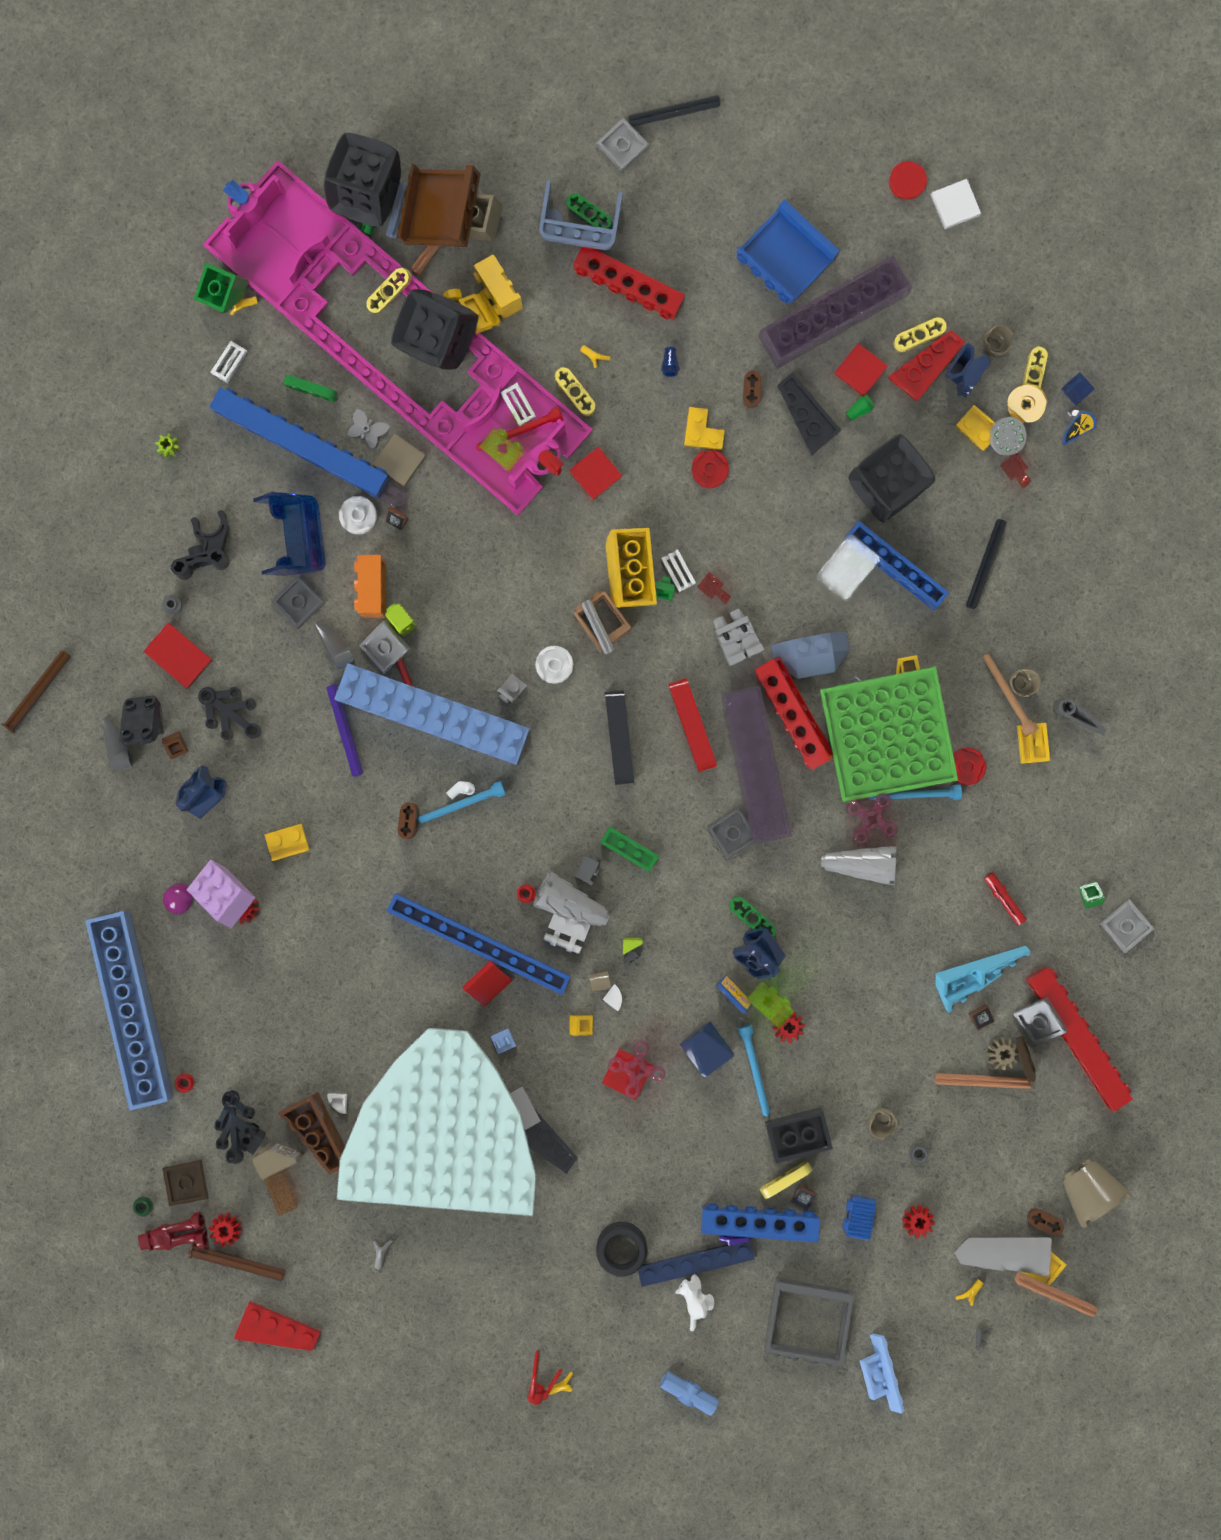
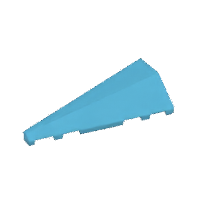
M1022 946L936 973V987L946 1011L950 1013L953 1011L952 1005L960 1000L964 1003L967 1001L966 995L975 991L979 992L1002 975L1001 970L1006 966L1014 967L1016 959L1025 955L1028 957L1030 955L1028 947Z

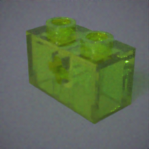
M493 428L479 447L507 471H510L525 453L522 450L524 447L516 440L512 442L508 439L509 434L502 428ZM499 444H506L508 452H500L501 447Z
M762 982L747 1000L775 1026L780 1028L795 1012L789 1007L792 1003L784 996L781 998L777 996L779 991L771 984L767 986Z

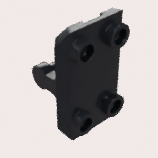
M156 696L126 699L122 709L119 736L121 744L124 746L137 743L149 744L157 739L158 734H163V726L159 720L161 704Z

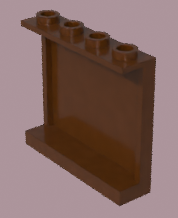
M412 164L408 174L409 181L405 191L404 207L401 211L402 218L398 228V238L406 245L467 247L481 173L473 165H466L465 170L419 169L415 164Z

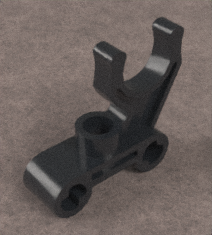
M223 510L217 513L220 518V526L216 532L211 534L201 531L200 521L196 517L191 519L194 535L204 544L190 547L188 549L189 556L178 558L172 562L171 571L179 579H189L193 574V569L213 565L218 570H224L229 566V558L223 551L230 527L227 522V515ZM220 556L222 559L216 562V559Z

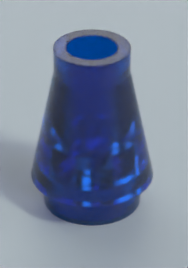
M666 347L661 371L666 377H675L680 370L676 348Z

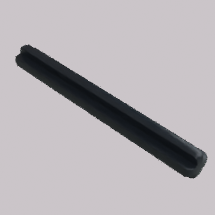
M718 95L629 115V124L634 127L720 106V98Z
M997 519L966 603V607L970 609H975L979 602L1007 524L1005 520Z

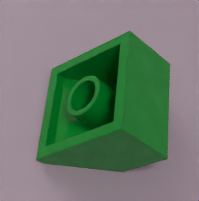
M205 263L194 300L226 313L243 298L249 280L220 267Z

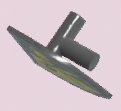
M1073 410L1072 413L1068 411L1064 414L1069 424L1063 433L1062 446L1096 428V417L1093 413L1086 410Z

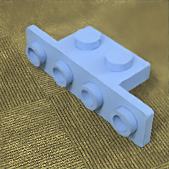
M873 1333L870 1337L875 1354L860 1360L869 1397L872 1400H876L886 1395L890 1410L903 1413V1399L899 1393L898 1381L894 1374L893 1362L889 1356L887 1341L883 1335Z

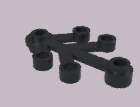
M204 687L199 691L198 699L201 704L205 705L207 717L205 724L207 728L215 729L218 726V721L214 718L213 706H215L220 712L221 738L228 741L233 738L229 718L245 729L244 732L247 737L255 739L260 736L261 727L258 724L249 723L233 711L240 709L253 710L256 708L255 700L249 698L241 702L224 704L218 699L226 697L237 699L241 696V690L237 687H232L229 690L215 691L211 687ZM234 689L238 690L237 696L232 695ZM207 693L211 694L210 700L205 699ZM248 701L253 702V707H247ZM210 720L215 721V725L213 727L209 726ZM253 727L257 729V733L254 735L250 732ZM226 731L230 733L229 738L224 737Z
M231 1090L225 1092L222 1097L224 1108L216 1120L214 1128L217 1131H223L220 1138L216 1141L217 1149L226 1150L228 1148L229 1141L227 1138L230 1134L231 1148L226 1152V1161L231 1164H238L244 1159V1153L239 1149L238 1129L243 1132L245 1137L253 1138L256 1135V1127L247 1125L237 1117L236 1109L242 1113L243 1118L247 1119L254 1117L255 1109L245 1106L240 1102L239 1093Z

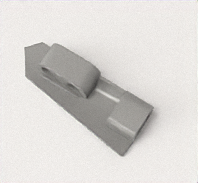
M1050 1237L968 1238L954 1254L960 1264L1048 1276L1052 1239Z

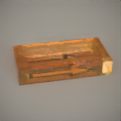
M283 1171L264 1179L278 1216L297 1208Z

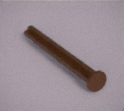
M63 650L59 652L8 720L2 723V726L13 733L16 732V727L70 659V655Z
M195 1243L192 1244L188 1255L189 1259L193 1257L282 1281L285 1275L284 1269L206 1248L199 1249L195 1246Z

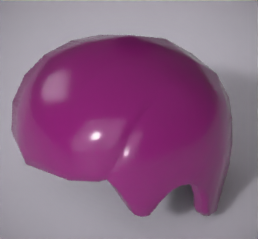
M176 883L165 891L163 904L168 911L173 914H182L188 911L194 898L187 891L189 886L184 883Z

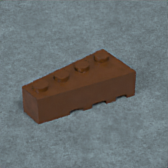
M318 1092L278 1113L289 1124V1128L301 1138V1142L305 1147L312 1151L315 1159L329 1175L339 1171L340 1159L345 1150V1145Z

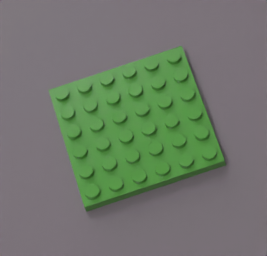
M936 666L820 689L842 802L958 781Z

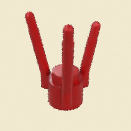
M539 1351L535 1352L532 1380L527 1397L528 1402L534 1405H540L543 1399H548L550 1391L562 1373V1369H559L546 1391L543 1385L536 1383Z

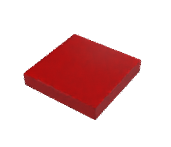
M857 343L834 374L864 397L888 366Z
M599 447L569 470L592 500L596 499L622 478L621 473Z
M490 960L462 988L485 1007L513 980Z
M618 1048L602 1084L637 1100L653 1065Z

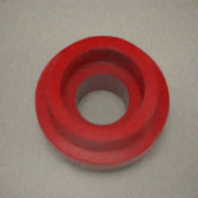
M524 884L517 890V898L522 903H531L536 897V890L531 885ZM528 890L530 895L526 898L524 892Z
M188 1073L180 1074L175 1080L176 1089L182 1093L191 1091L195 1085L193 1076ZM183 1079H186L188 1081L187 1086H183Z

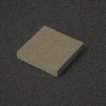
M394 434L373 463V466L387 471L386 475L405 487L426 458V455Z

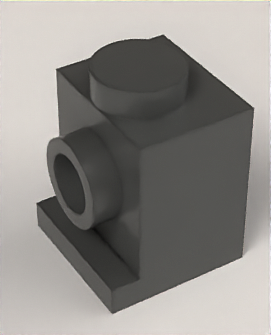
M592 854L590 857L585 856L575 877L592 885L593 881L590 879L592 877L596 878L601 869L598 867L601 859Z

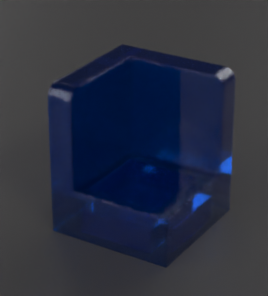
M1079 372L1061 390L1077 406L1094 390V387Z

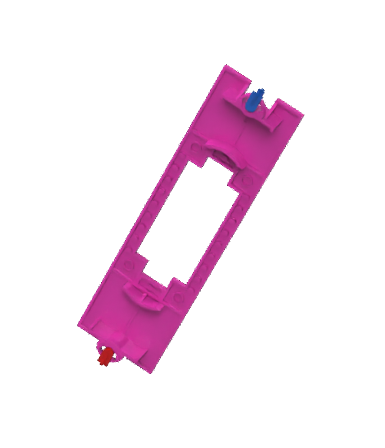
M278 160L256 185L252 184V182L238 185L233 179L230 183L227 182L225 184L226 187L223 191L228 195V209L234 219L227 217L205 241L203 246L236 275L249 280L248 285L517 516L524 511L543 489V486L539 484L531 473L545 475L551 472L557 476L561 474L563 470L561 467L564 463L560 460V453L569 459L592 433V428L481 333H474L468 349L479 359L467 371L468 375L477 381L480 386L457 412L444 401H441L428 414L317 318L329 304L315 291L339 264L354 276L367 262L385 279L396 269L403 267L345 217L331 211L322 197ZM244 189H250V195ZM233 201H235L236 203L240 204V206H239V207L233 206V205H232ZM399 273L400 279L397 282L392 280V282L397 284L399 281H405V273ZM411 274V282L402 293L407 297L413 289L430 290ZM518 383L536 415L529 422L548 415V412L557 406L562 413L564 421L558 419L557 423L549 422L481 451L476 448V445L482 441L519 427L500 392ZM513 389L512 391L518 399L521 407L523 408L527 417H529L530 414L526 409L524 403L522 402L519 394L517 393L516 389ZM508 392L506 395L508 396L521 421L524 420ZM551 450L556 451V452H557V457H556L554 454H552L550 451H551ZM539 462L546 467L545 470L538 469Z

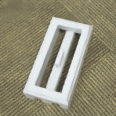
M230 341L211 373L228 384L248 351ZM232 348H236L231 357L226 362V365L224 366L222 371L218 373V370L222 366L223 362L229 355ZM239 351H241V353H240L239 356L237 357L236 361L234 362V364L232 365V367H231L230 370L228 371L227 375L224 376L225 373L227 372V370L229 369L230 365L232 364V362H233L234 359L236 358V356H237V354L239 353Z
M518 383L500 392L519 426L536 417ZM513 389H516L517 393L519 394L522 402L524 403L526 409L530 414L529 417H527V415L525 414L518 399L512 391ZM508 392L524 420L521 421L520 417L518 416L516 410L514 409L512 403L506 395Z
M679 550L661 558L678 592L696 584ZM674 556H677L681 566L683 567L690 581L689 583H687V581L685 580L679 566L677 565L674 559ZM670 559L684 586L681 587L667 560Z

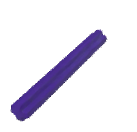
M333 684L326 688L352 776H360L363 774L362 766L343 703L334 700L338 686Z

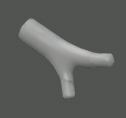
M392 1239L386 1242L383 1247H380L377 1241L373 1242L376 1248L375 1269H382L384 1255L389 1245L393 1242Z

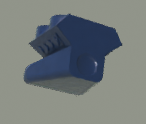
M969 343L963 347L945 373L946 378L957 385V396L965 398L991 362L987 355L974 359V347Z
M201 765L193 772L190 779L185 781L177 792L175 805L181 811H189L201 819L225 796L226 780L220 777L211 778L208 767Z
M766 928L747 931L743 937L745 945L733 949L735 960L747 968V972L757 979L774 977L780 972L779 965L784 960L785 953Z
M711 1021L680 1043V1046L703 1078L734 1056L733 1051Z

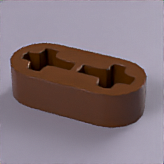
M749 371L744 377L743 403L748 408H755L758 406L761 398V376L757 371ZM751 376L758 380L755 381L754 388L751 387V382L747 381ZM750 391L754 392L753 397L757 398L753 403L746 399L749 398Z
M405 803L400 809L398 834L403 839H412L417 833L419 808L414 803ZM411 808V810H413V814L409 815L408 813H406V809ZM408 827L411 829V833L406 834V832H403V829Z
M1034 1208L1027 1214V1220L1032 1226L1048 1234L1058 1236L1064 1230L1063 1222L1047 1212ZM1038 1213H1039V1216H1040L1042 1219H1044V1221L1041 1222V1221L1037 1220V1221L1034 1223L1035 1220L1032 1218V1216H1033V1215L1037 1216ZM1057 1221L1056 1224L1059 1226V1228H1054L1052 1231V1228L1049 1225H1047V1223L1050 1222L1052 1224H1055V1222Z

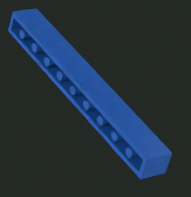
M221 387L219 388L209 406L213 412L380 499L390 481V478L386 475L387 471L380 467L376 469L371 467V463L363 458L359 460L354 458V454L346 449H343V451L337 449V445L331 441L323 442L320 440L319 435L311 431L309 434L304 432L302 426L293 423V425L287 423L285 417L279 414L276 416L270 414L271 411L266 407L253 405L254 402L247 397H243V399L238 397L237 393L230 388L226 390Z
M399 893L394 894L387 909V912L491 960L559 994H563L571 975Z

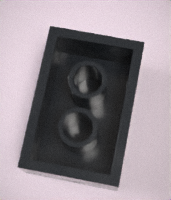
M821 1107L765 1121L773 1158L776 1163L833 1149L824 1111Z

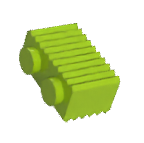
M394 603L387 608L385 616L403 637L417 627V623L401 604L396 605Z

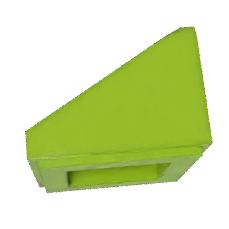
M624 938L623 954L643 944V939Z

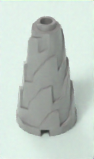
M896 847L866 848L826 853L825 856L821 857V867H825V871L837 872L881 884L894 885Z
M551 871L540 885L538 890L540 898L536 896L533 906L538 909H543L556 915L560 914L575 921L577 919L592 926L597 925L600 927L602 924L606 925L610 917L607 914L608 910L604 906L587 897V894L576 889L571 883Z

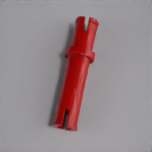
M994 872L986 875L984 881L993 891V896L999 899L1017 926L1024 923L1027 918L1006 891L1007 887L1001 884Z

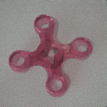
M880 793L875 796L874 806L870 809L862 808L856 800L846 803L847 813L852 816H859L862 820L861 827L853 832V839L857 844L866 843L869 831L873 828L881 829L883 834L888 837H892L897 833V825L892 821H885L881 817L882 810L890 805V797L887 794ZM881 798H885L884 803H880ZM856 805L854 811L850 810L851 806ZM874 815V817L876 818L875 821L871 820L869 822L868 816L872 817ZM892 826V830L888 832L887 828ZM859 834H863L862 839H858Z
M639 1040L634 1044L635 1057L632 1061L625 1062L620 1057H612L608 1062V1067L612 1072L624 1071L629 1074L630 1081L625 1087V1093L629 1098H636L639 1095V1081L642 1077L648 1076L658 1082L662 1081L665 1077V1070L662 1066L649 1067L645 1064L644 1057L649 1051V1046L644 1040ZM643 1045L645 1049L643 1051H639L638 1046ZM618 1062L620 1065L619 1067H613L612 1064ZM636 1065H640V1069L643 1070H639L638 1073H634V1069L631 1068L636 1067ZM655 1071H660L661 1075L655 1076L654 1073ZM631 1087L636 1089L634 1093L629 1092Z

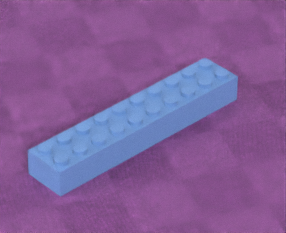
M347 663L334 699L514 765H518L530 728Z
M130 910L85 920L129 1110L167 1102L174 1097Z

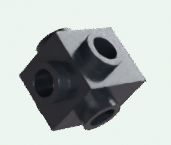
M246 1121L247 1125L256 1127V1135L253 1138L245 1137L243 1132L238 1129L239 1149L253 1155L264 1139L266 1132L262 1131L256 1123Z

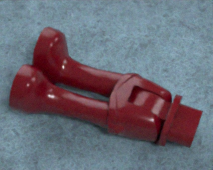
M196 1212L192 1214L191 1219L176 1224H162L158 1228L147 1230L145 1234L138 1235L140 1249L169 1251L173 1247L188 1243H195L199 1249L207 1248L209 1240L207 1229H203L206 1224L203 1214ZM190 1229L198 1230V1231H195V1232H192V1233H188V1234H184V1235H180V1236H175V1237H174V1235H173V1233H177V1232H181V1231H185V1230H190Z

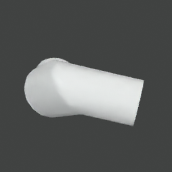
M459 781L446 793L453 800L459 793L474 794L475 786L470 782Z

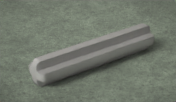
M591 600L584 601L582 607L605 654L614 651V648Z

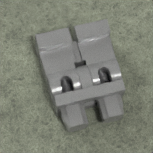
M740 609L729 613L733 622L728 625L723 616L713 621L716 629L715 635L729 667L744 661L746 657L749 659L764 651L748 617H744Z

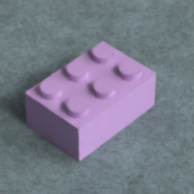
M211 859L187 889L217 922L230 928L235 925L256 898L226 867Z

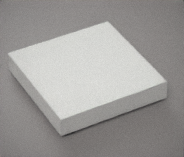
M967 179L931 193L944 229L981 214Z

